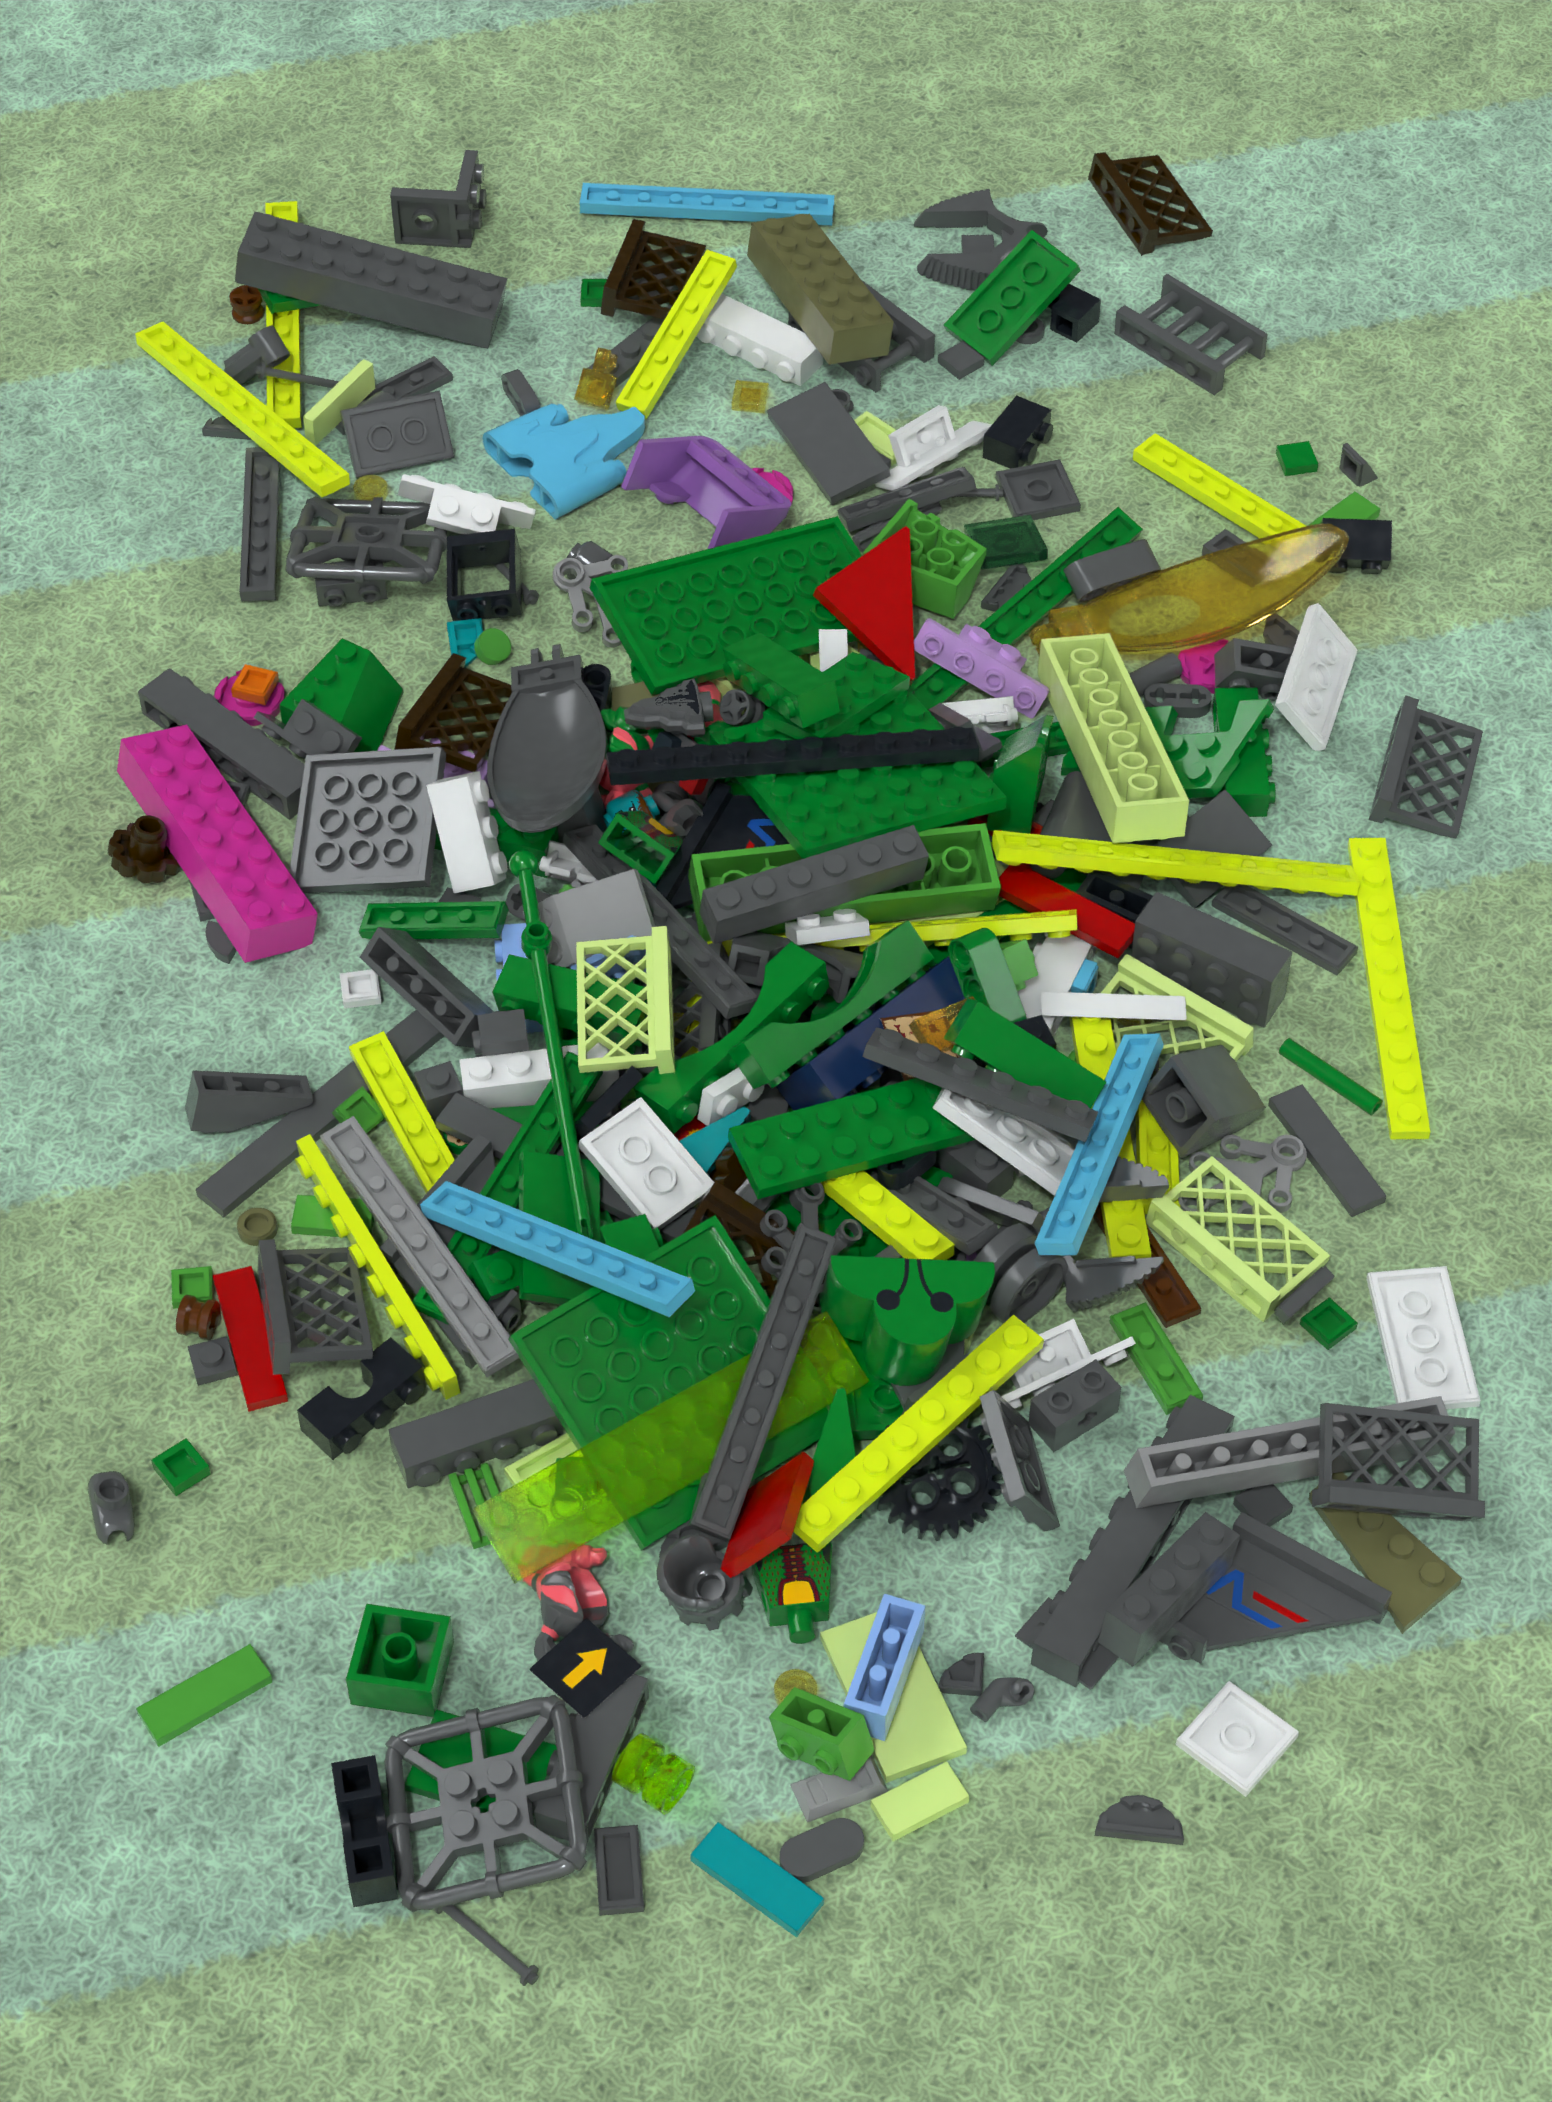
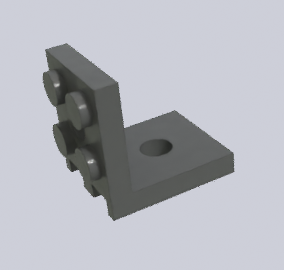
M465 150L456 191L392 187L390 199L395 244L471 248L475 229H481L482 212L479 209H485L486 189H481V184L484 181V164H479L477 150ZM426 215L433 221L425 222L419 219L418 216Z

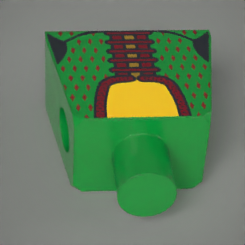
M640 810L618 812L598 844L631 868L638 870V873L649 881L656 884L677 853L683 840L647 813Z
M831 1541L818 1553L807 1543L780 1546L751 1566L752 1575L769 1626L788 1625L789 1638L793 1643L804 1644L812 1641L815 1638L813 1622L829 1620L832 1569Z

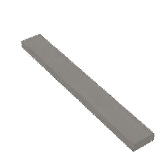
M352 1116L320 1135L321 1142L485 1376L489 1377L517 1360L519 1356L508 1340L510 1335L355 1117Z

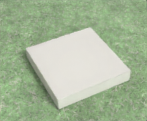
M1228 1681L1177 1738L1176 1746L1246 1797L1297 1739L1299 1731Z

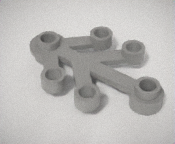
M614 555L609 560L583 565L575 558H565L554 567L553 581L560 590L568 593L573 610L572 626L576 631L587 632L593 625V614L590 610L586 609L582 591L594 597L589 588L591 578L628 570V561L625 557ZM613 564H620L623 566V569L614 570L611 566ZM566 574H573L576 578L569 580L564 578ZM595 598L604 629L602 642L607 647H617L621 645L619 638L616 640L607 638L608 634L615 633ZM586 617L589 621L581 624L576 619Z
M1233 1134L1224 1136L1220 1144V1153L1227 1159L1214 1158L1259 1196L1263 1177L1276 1171L1275 1188L1269 1192L1267 1203L1279 1213L1289 1210L1291 1207L1290 1202H1292V1195L1289 1192L1292 1172L1302 1168L1307 1158V1151L1302 1141L1293 1135H1281L1271 1144L1244 1140ZM1235 1144L1238 1146V1149L1230 1150L1226 1148V1145ZM1205 1152L1192 1154L1189 1159L1190 1172L1192 1173L1198 1168L1194 1164L1195 1162H1205L1211 1156ZM1282 1153H1289L1292 1156L1287 1157L1282 1155ZM1242 1154L1262 1158L1254 1164L1229 1160L1237 1159ZM1223 1182L1209 1189H1223ZM1283 1197L1286 1202L1277 1203L1273 1198ZM1178 1198L1180 1208L1183 1211H1197V1209L1187 1207L1189 1205L1197 1206L1196 1198ZM1203 1198L1204 1212H1209V1207L1224 1199ZM1243 1200V1205L1238 1209L1237 1214H1253L1252 1206ZM1237 1224L1244 1230L1254 1229V1224Z

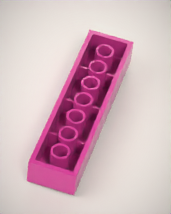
M188 725L122 738L117 766L118 774L144 813L155 816L163 821L167 830L166 846L243 961L247 963L298 950L312 944L318 913Z

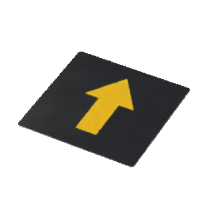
M586 1618L530 1668V1671L578 1714L586 1718L641 1668V1664Z

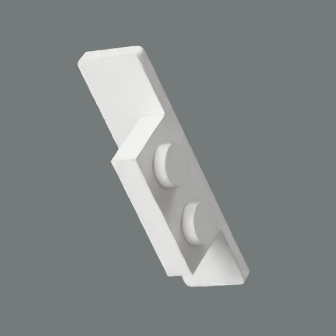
M936 406L888 435L898 466L890 470L889 477L875 483V486L892 491L907 486L909 482L917 477L932 473L937 465L957 458L960 451L980 444L984 440V434L992 424L971 421L954 431L947 407Z
M403 474L398 495L401 497L431 504L426 525L459 534L496 531L497 522L531 529L536 511L521 502H507L495 499L487 493L465 491L454 484L443 485L428 481V479L420 475L409 476Z
M1074 1319L1039 1334L1044 1339L1043 1348L1010 1377L1016 1390L1001 1397L1016 1409L1022 1406L1020 1397L1031 1392L1034 1397L1055 1385V1381L1071 1375L1095 1359L1097 1361L1103 1360L1106 1367L1128 1357L1125 1349L1136 1344L1133 1336L1091 1355Z

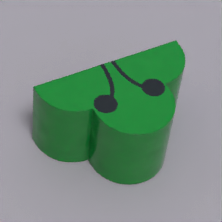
M831 1255L820 1295L821 1312L827 1324L836 1333L851 1340L862 1341L864 1359L869 1368L879 1378L899 1386L918 1385L926 1382L937 1373L949 1344H955L967 1339L977 1329L994 1280L995 1264L994 1262Z

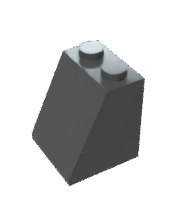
M1223 1045L1184 1052L1170 1057L1148 1083L1142 1097L1143 1102L1181 1158L1221 1140L1226 1135H1231L1249 1126L1266 1108L1256 1090L1252 1088L1236 1061L1230 1056Z

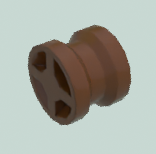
M243 285L231 291L229 298L230 304L233 307L232 317L236 322L248 325L254 324L263 318L264 308L261 305L262 296L258 288Z
M185 1295L180 1302L176 1316V1332L185 1336L195 1333L201 1339L211 1340L220 1318V1303L211 1299L201 1302L195 1296Z

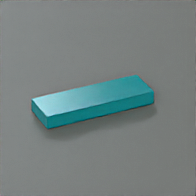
M717 1822L690 1855L691 1862L795 1937H798L824 1905V1898L719 1822Z

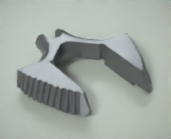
M990 189L974 191V193L969 192L968 195L962 194V196L959 195L956 198L952 197L951 199L940 201L939 204L936 203L928 209L926 208L914 222V227L971 228L987 226L989 230L1001 236L1002 243L993 248L991 253L927 254L917 265V272L920 275H926L928 279L933 278V281H940V283H947V285L959 286L962 289H973L975 291L1031 230L1042 238L1047 235L1048 231L1043 223L1019 221L999 211L992 201Z
M1118 1156L1099 1203L1162 1198L1169 1188V1182L1164 1175L1158 1176L1159 1171L1156 1169L1152 1171V1167H1143L1141 1163L1135 1164V1161H1128L1126 1158L1121 1159ZM1048 1207L1044 1211L1039 1212L1044 1217V1219L1046 1218V1215L1050 1207ZM1070 1255L1062 1256L1068 1265L1067 1273L1064 1276L1066 1304L1073 1312H1077L1078 1309L1083 1311L1086 1307L1088 1309L1092 1308L1093 1304L1095 1306L1099 1305L1100 1301L1106 1302L1107 1298H1115L1114 1295H1121L1122 1291L1128 1292L1131 1287L1133 1289L1136 1288L1137 1283L1142 1284L1144 1279H1149L1151 1274H1155L1164 1262V1258L1136 1259L1135 1256L1076 1260L1075 1262Z

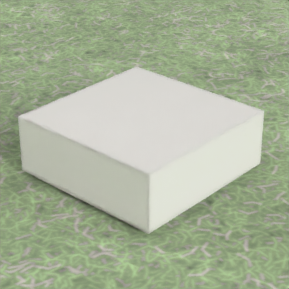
M374 970L339 973L344 1009L382 1004L378 974Z

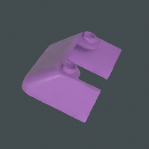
M705 436L639 440L621 486L625 491L650 489L656 494L655 497L659 501L666 504L685 501L716 527L708 549L771 533L786 518L791 507V502L786 496L719 442Z

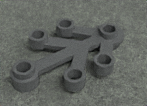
M821 1183L790 1190L789 1193L790 1203L801 1212V1223L816 1230H819L818 1206L822 1203L825 1196ZM805 1188L809 1189L814 1196L809 1195ZM770 1210L761 1219L760 1228L766 1236L772 1237L782 1248L771 1247L762 1256L761 1264L766 1272L774 1274L778 1279L794 1235L786 1228V1216L779 1210ZM769 1219L775 1220L779 1228L772 1227ZM846 1219L837 1227L833 1237L838 1238L832 1255H837L846 1246H853L862 1237L863 1229L856 1220ZM844 1228L850 1229L854 1237H849L845 1233ZM770 1256L776 1257L780 1261V1265L773 1264ZM823 1284L816 1298L819 1307H813L808 1324H818L825 1321L820 1307V1295Z

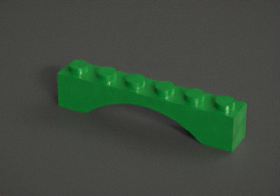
M909 920L889 930L864 949L861 967L853 986L843 1001L828 1015L804 1023L770 1022L753 1031L729 1049L728 1053L753 1089H757L767 1083L770 1088H773L790 1076L787 1069L796 1063L798 1067H801L816 1057L818 1053L815 1048L821 1043H824L827 1047L845 1035L842 1027L851 1022L855 1026L872 1014L869 1007L878 1001L881 1006L898 995L900 992L896 987L903 981L909 985L926 973L923 966L934 959V957Z
M793 942L787 944L765 965L764 982L759 997L744 1020L717 1043L700 1052L675 1060L674 1073L659 1074L658 1066L654 1068L634 1087L636 1098L639 1099L641 1097L673 1134L677 1132L684 1124L692 1121L699 1111L702 1090L738 1068L728 1053L729 1049L753 1031L770 1022L795 1023L802 1012L815 1000L823 997L830 987L825 962Z

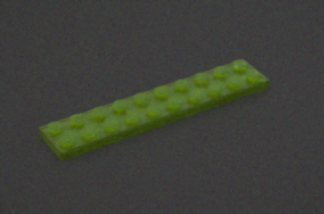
M827 1311L808 1321L765 1442L831 1405L837 1389L845 1388L847 1396L869 1382ZM751 1353L474 1507L472 1512L514 1584L696 1482L705 1473H708Z

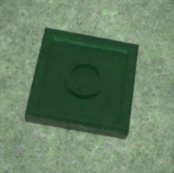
M1031 515L964 525V534L987 549L981 567L982 570L1048 559V549Z

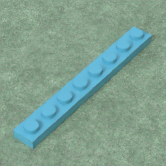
M583 183L579 204L580 213L749 222L764 221L768 218L791 217L796 214H810L818 225L832 226L835 195Z
M1160 1033L1123 1035L1104 1079L1107 1082L1092 1108L1098 1111L1094 1126L1086 1142L1078 1140L1035 1241L1039 1255L1065 1256L1078 1254L1164 1044Z
M445 1181L420 1204L422 1213L428 1219L668 1317L695 1292L693 1280L448 1181Z

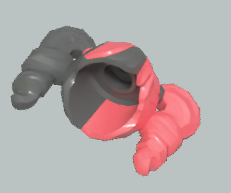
M565 1542L561 1543L557 1548L544 1545L534 1546L522 1553L517 1564V1570L520 1579L537 1592L544 1624L541 1633L535 1641L534 1656L537 1661L556 1645L554 1642L559 1637L567 1636L584 1619H589L595 1626L600 1628L608 1616L607 1598L602 1587L589 1571L593 1566L601 1565L606 1559L607 1551L604 1547L593 1548L591 1545L583 1544L576 1546L573 1543ZM605 1633L627 1653L633 1649L634 1644L627 1636Z

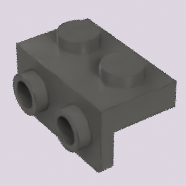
M369 559L367 566L384 567L382 562H378L375 559ZM356 560L322 564L355 565ZM315 578L318 606H340L345 603H370L381 599H388L386 581L365 580L364 583H355L354 579Z
M939 703L928 709L945 729L952 727L973 728L979 746V759L975 760L976 763L989 760L993 757L994 752L1003 748L998 738L973 725L970 719L944 704Z

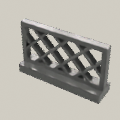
M1405 695L1394 719L1369 820L1383 823L1385 818H1389L1440 836L1456 839L1460 830L1483 730L1418 709L1419 699ZM1419 722L1432 726L1436 734L1426 737L1418 726ZM1458 735L1471 738L1472 743L1460 748L1452 737ZM1443 741L1451 752L1440 755L1432 744ZM1423 748L1430 759L1419 762L1412 751ZM1457 759L1465 770L1454 774L1446 762ZM1436 766L1444 778L1433 781L1426 769ZM1416 773L1424 785L1413 788L1405 777ZM1451 785L1459 796L1448 800L1439 788ZM1430 792L1438 804L1427 807L1419 795ZM1410 799L1418 811L1411 813L1397 808L1398 803ZM1444 811L1452 819V826L1438 822L1433 814Z
M722 942L709 944L728 964L729 956ZM672 964V993L679 986L685 988L673 999V1015L677 1012L683 1014L674 1023V1039L682 1040L674 1047L675 1060L681 1059L692 1046L698 1048V1052L723 1039L731 1032L732 1018L726 1019L694 983L687 980L688 977L676 964ZM641 981V986L646 987L647 984ZM696 994L702 996L691 1008L685 1005ZM694 1020L700 1022L689 1034L683 1031ZM644 1043L641 1047H635V1055L649 1053V1048ZM657 1066L635 1069L645 1078Z
M275 1239L259 1240L257 1272L273 1375L290 1374V1363L372 1359L373 1347L358 1267L354 1263L348 1247L276 1250ZM329 1262L347 1263V1265H345L339 1271L328 1266L327 1264ZM285 1264H301L305 1268L300 1272H296L286 1267ZM318 1273L328 1279L319 1284L309 1279V1277ZM339 1284L350 1291L341 1296L331 1289ZM299 1286L310 1293L301 1298L291 1291ZM322 1298L332 1305L324 1310L313 1303ZM345 1310L355 1317L346 1322L335 1315ZM303 1311L314 1317V1319L306 1324L294 1317ZM327 1324L337 1331L328 1336L317 1329ZM349 1336L361 1342V1345H345L340 1341ZM305 1338L318 1343L316 1347L298 1348V1344Z
M1332 1403L1320 1404L1318 1489L1312 1490V1507L1468 1522L1485 1518V1501L1478 1500L1479 1419ZM1333 1414L1344 1415L1355 1428L1343 1442L1333 1431ZM1358 1417H1365L1367 1419L1361 1422ZM1376 1419H1383L1394 1432L1382 1445L1367 1429ZM1397 1421H1403L1405 1423L1402 1426H1400L1397 1423ZM1414 1423H1421L1432 1436L1421 1449L1416 1446L1406 1433ZM1435 1425H1441L1443 1427L1440 1430H1438ZM1453 1427L1466 1428V1446L1459 1453L1456 1452L1444 1437ZM1359 1435L1363 1437L1374 1451L1363 1464L1347 1448ZM1398 1439L1413 1455L1401 1468L1386 1452ZM1436 1443L1439 1444L1451 1459L1439 1472L1425 1456ZM1339 1454L1354 1469V1472L1345 1481L1332 1479V1461ZM1378 1458L1382 1460L1393 1474L1384 1484H1377L1366 1471ZM1417 1462L1432 1478L1423 1488H1416L1405 1475ZM1455 1466L1465 1476V1493L1454 1492L1444 1479ZM1358 1477H1360V1478L1363 1480V1482H1354V1481H1355ZM1397 1481H1399L1402 1486H1393V1485H1394ZM1437 1484L1441 1490H1433L1432 1488Z

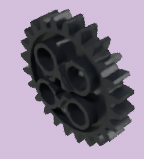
M969 1416L919 1460L918 1465L912 1466L881 1495L883 1497L878 1501L877 1510L881 1511L890 1508L891 1513L888 1523L891 1524L898 1519L903 1520L902 1533L905 1534L914 1526L918 1528L917 1535L920 1540H922L927 1530L932 1531L936 1541L940 1540L944 1530H947L949 1535L955 1539L958 1535L959 1526L970 1533L974 1528L973 1519L984 1523L987 1518V1513L984 1509L991 1511L995 1509L997 1501L992 1496H1000L1001 1484L995 1481L1002 1479L1003 1475L997 1467H993L995 1464L991 1454L988 1453L993 1444L992 1438L979 1439L983 1428L981 1425L976 1426L972 1430L968 1429ZM943 1444L952 1445L958 1450L959 1454L955 1456L945 1455L941 1452L939 1446ZM967 1463V1464H969L971 1467H970V1468H967V1467H959V1466H960L961 1464ZM934 1469L936 1475H943L942 1479H937L934 1473L928 1474L929 1470ZM901 1480L912 1481L910 1484L902 1485L900 1483ZM955 1482L965 1483L972 1492L968 1494L957 1493L951 1484ZM916 1492L926 1493L932 1502L922 1505L914 1501L911 1495Z

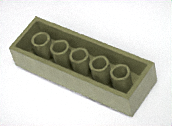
M796 214L791 217L768 218L764 221L751 222L747 251L748 258L829 365L888 355L894 321L810 214Z

